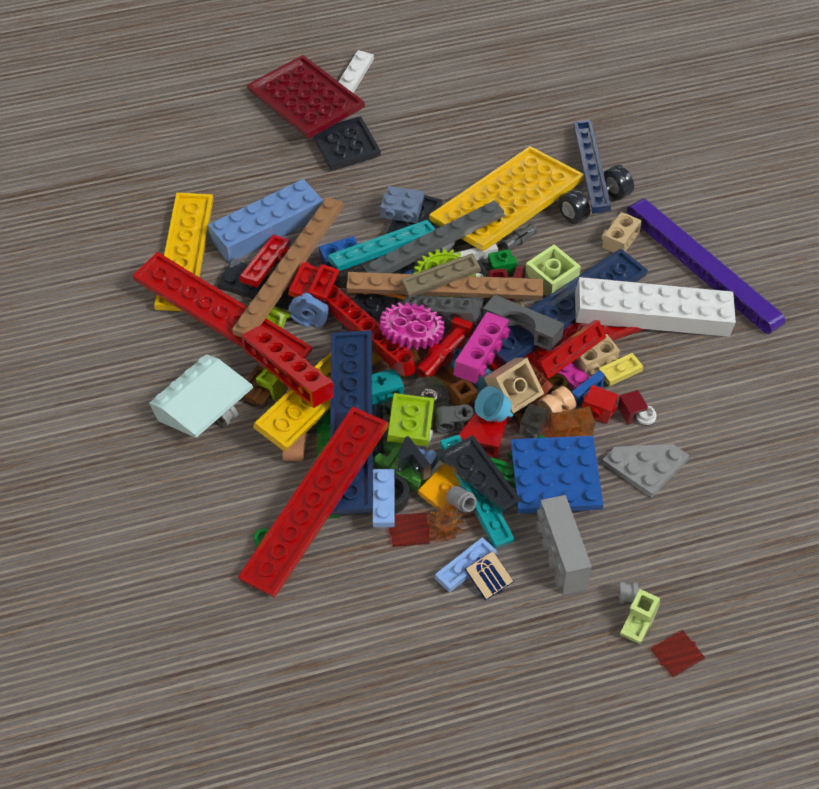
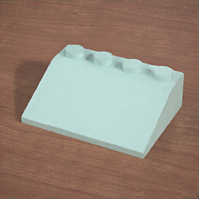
M206 354L178 379L173 381L164 391L159 393L149 404L159 422L197 438L247 394L253 386L220 359Z

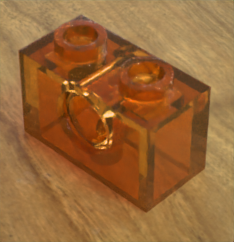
M590 407L550 413L548 429L551 438L593 436L595 421Z

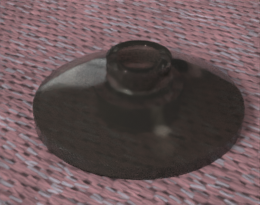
M428 376L414 383L410 390V395L427 397L432 393L434 395L433 417L434 411L437 408L448 406L450 394L442 380Z

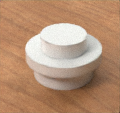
M648 406L647 411L636 414L637 421L643 425L653 424L657 417L655 410L651 406Z

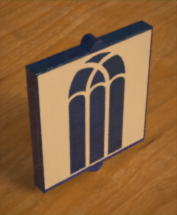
M493 550L482 558H476L474 563L464 569L485 601L497 593L501 594L504 588L514 582Z

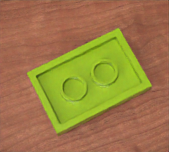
M394 393L387 441L403 443L404 438L409 436L415 445L429 446L434 398Z

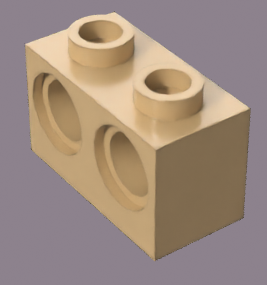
M621 212L617 218L612 220L610 228L605 229L603 232L602 248L613 253L619 249L626 252L640 232L641 220Z
M605 334L607 338L573 361L587 375L597 373L600 367L619 358L620 350L607 334Z

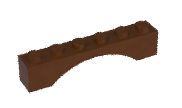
M427 345L426 349L419 346L418 350L411 346L409 350L420 363L427 356L430 346ZM449 365L446 367L442 366L431 377L453 406L464 404L472 408L475 407L478 394L477 389L470 381L454 376V370Z

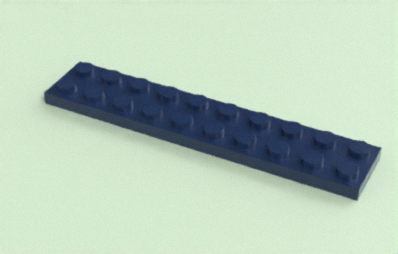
M619 249L529 309L564 323L563 330L576 322L575 290L579 277L636 283L647 275L648 270L624 250ZM508 326L510 329L509 335L506 340H502L501 349L499 352H495L494 357L505 365L514 358H523L537 349L538 346L534 345V337L529 330L520 326Z
M371 330L331 333V380L334 385V398L331 399L330 439L352 407L373 415ZM373 451L341 497L331 515L373 512Z

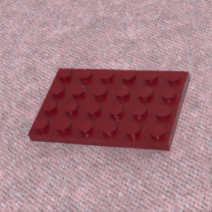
M304 55L247 84L249 92L308 139L365 108V101Z

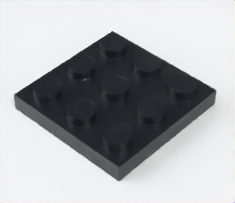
M361 116L338 122L313 136L330 171L381 156V150Z

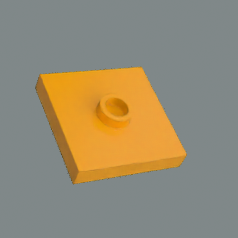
M443 464L418 490L417 494L447 518L451 519L458 510L447 503V493L452 487H461L453 470L446 464Z

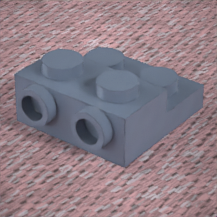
M388 186L380 207L381 218L417 223L424 200V191Z

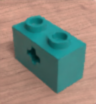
M394 369L372 374L373 404L386 403V400L394 396V393L404 394V385L399 373Z

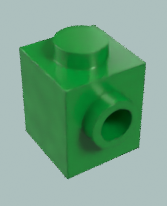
M510 249L488 253L487 267L489 270L506 269L508 277L513 276L515 267H517V259L515 256H512Z

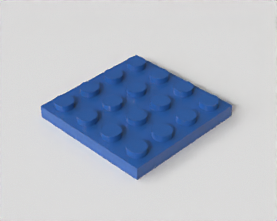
M593 436L511 439L515 490L521 499L517 505L518 514L537 513V509H540L541 500L566 495L571 511L603 510Z

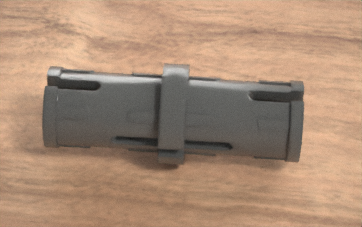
M529 224L520 231L516 230L512 236L501 242L502 248L508 250L517 245L524 244L525 240L537 234L536 227L533 224ZM521 235H524L523 237L515 241L516 238H518Z

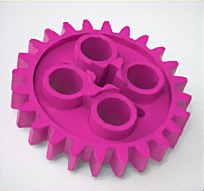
M406 302L405 306L398 303V307L391 305V309L386 308L385 312H382L379 323L382 335H387L386 340L393 339L392 344L400 343V347L407 345L408 349L414 346L416 350H418L419 346L426 349L427 345L433 347V343L438 344L439 340H442L445 328L444 321H441V316H437V312H431V308L424 309V305L417 307L416 303L410 306L408 302Z

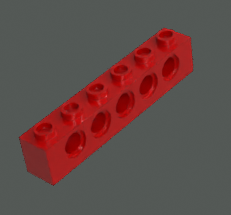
M260 325L241 335L243 350L310 406L315 408L334 398L332 380L324 376L318 368H314L305 358L299 356L294 349L289 348L281 339L274 336L270 330Z

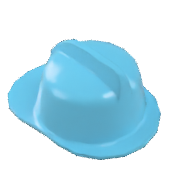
M488 386L478 394L475 401V412L486 421L502 422L507 416H513L510 412L512 402L501 390Z

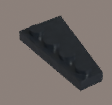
M233 257L218 282V289L254 299L269 276H266L258 287L240 282V275L248 265ZM287 287L275 304L276 307L289 310L291 301L295 298L288 295L290 288Z
M474 435L438 454V458L500 512L504 513L520 503L521 499Z

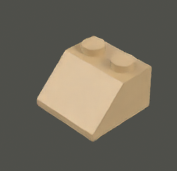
M514 358L484 377L488 386L501 390L512 402L510 412L512 414L544 394L528 358Z

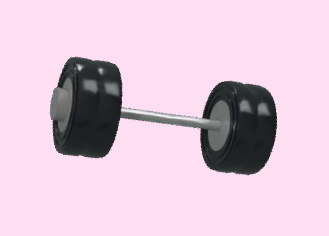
M614 165L604 171L607 191L613 199L621 200L634 191L633 178L624 166ZM577 189L567 191L558 199L559 209L563 217L573 225L586 220L591 213L588 203L589 197L586 198Z

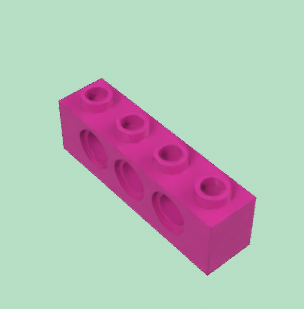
M489 312L485 314L456 359L454 376L476 384L478 379L485 375L487 365H491L495 352H499L501 349L502 340H506L509 335L508 319Z

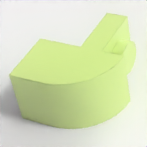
M639 589L620 635L641 645L657 614L660 598Z

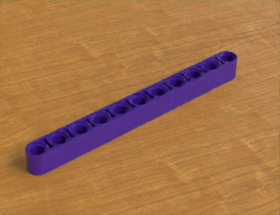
M642 198L627 207V214L641 220L640 227L712 289L733 292L734 307L764 333L771 334L785 324V317L777 308L648 200Z

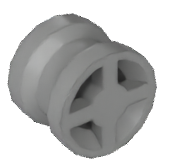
M232 406L216 420L217 423L227 427L230 424V420L238 416L236 408Z
M619 582V604H624L625 602L633 603L638 593V583L626 584L625 582Z

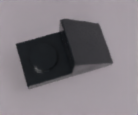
M406 436L398 458V472L412 467L416 475L419 474L423 480L431 477V464L411 438Z

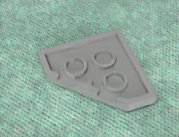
M674 444L614 447L603 458L602 465L652 498L689 460L690 455Z

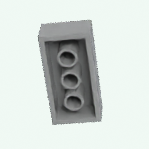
M563 495L543 499L540 503V509H537L538 521H536V528L538 533H542L544 551L549 553V566L556 573L554 575L556 586L561 588L563 595L587 590L592 566L567 497Z

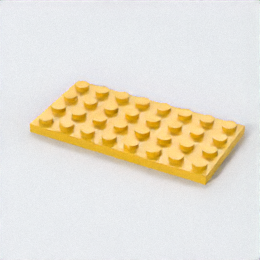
M529 146L429 214V220L442 227L495 200L504 210L505 216L461 238L484 252L559 199L562 194L583 182L584 174Z

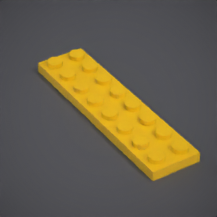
M176 193L164 256L200 277L208 224L210 223L214 200L213 194ZM156 295L155 310L182 311Z
M372 350L373 368L381 358ZM331 352L314 367L318 368L324 376L330 379ZM290 389L254 423L253 428L286 452L331 409V399L313 408Z

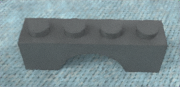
M494 295L483 307L482 319L487 312L508 319V326H520L529 330L534 337V345L545 350H553L563 338L564 323L500 296Z

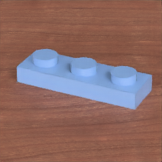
M373 469V527H395L394 469Z
M482 537L437 572L435 580L450 593L471 576L466 569L467 567L492 551L497 556V550ZM487 559L483 561L485 564L489 562ZM481 564L476 565L478 571L481 568Z

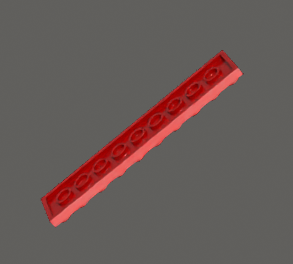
M156 252L133 274L134 281L243 348L242 337L233 335L232 329L248 308L247 306L159 252ZM265 318L261 324L264 328L270 330L274 336L281 339L289 348L294 349L302 358H306L312 352V346Z
M355 407L351 408L239 574L238 578L240 581L273 598L277 596L388 428L387 421Z

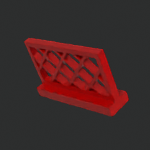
M594 320L589 324L575 322L563 330V338L553 350L548 351L538 347L523 358H528L530 365L532 364L536 369L535 371L541 372L544 378L549 379L607 337L600 320Z

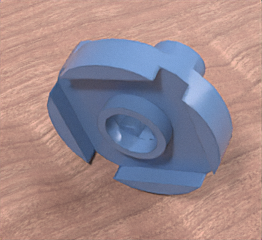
M303 293L302 296L295 297L289 306L290 316L302 326L309 327L311 324L315 325V327H321L325 324L328 317V305L313 298L309 293Z

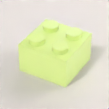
M552 245L526 263L525 278L543 279V294L549 296L578 277L581 266L556 245Z

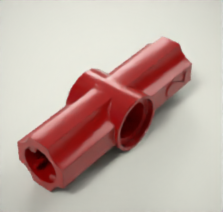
M457 328L452 329L438 344L433 343V347L429 348L427 356L415 367V372L423 380H429L442 366L446 367L451 363L454 353L463 345L466 337Z

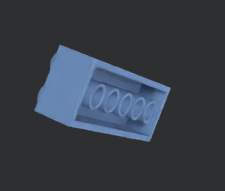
M302 179L208 224L210 240L230 263L233 257L238 259L263 247L273 234L283 237L307 225L324 201Z

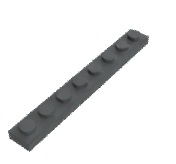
M494 200L364 265L365 273H393L422 258V256L428 255V252L432 253L436 249H440L504 217V210Z

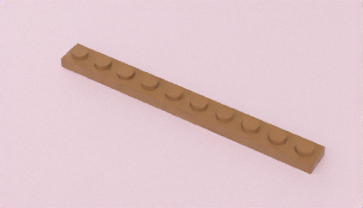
M326 197L232 329L233 335L242 337V334L263 323L296 276L302 262H306L344 208L342 201Z
M348 272L347 293L407 295L401 284V279L414 274ZM468 276L419 295L492 298L494 295L506 299L542 300L543 279Z

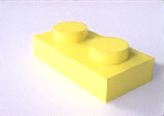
M631 353L600 367L599 370L605 374L604 381L610 387L642 372L643 365Z

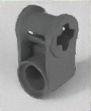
M463 404L437 408L434 411L436 430L439 433L462 431L473 417L472 407Z

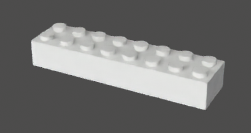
M579 277L575 290L576 323L589 324L594 320H600L601 325L640 327L641 329L730 337L736 323L733 292L582 277Z

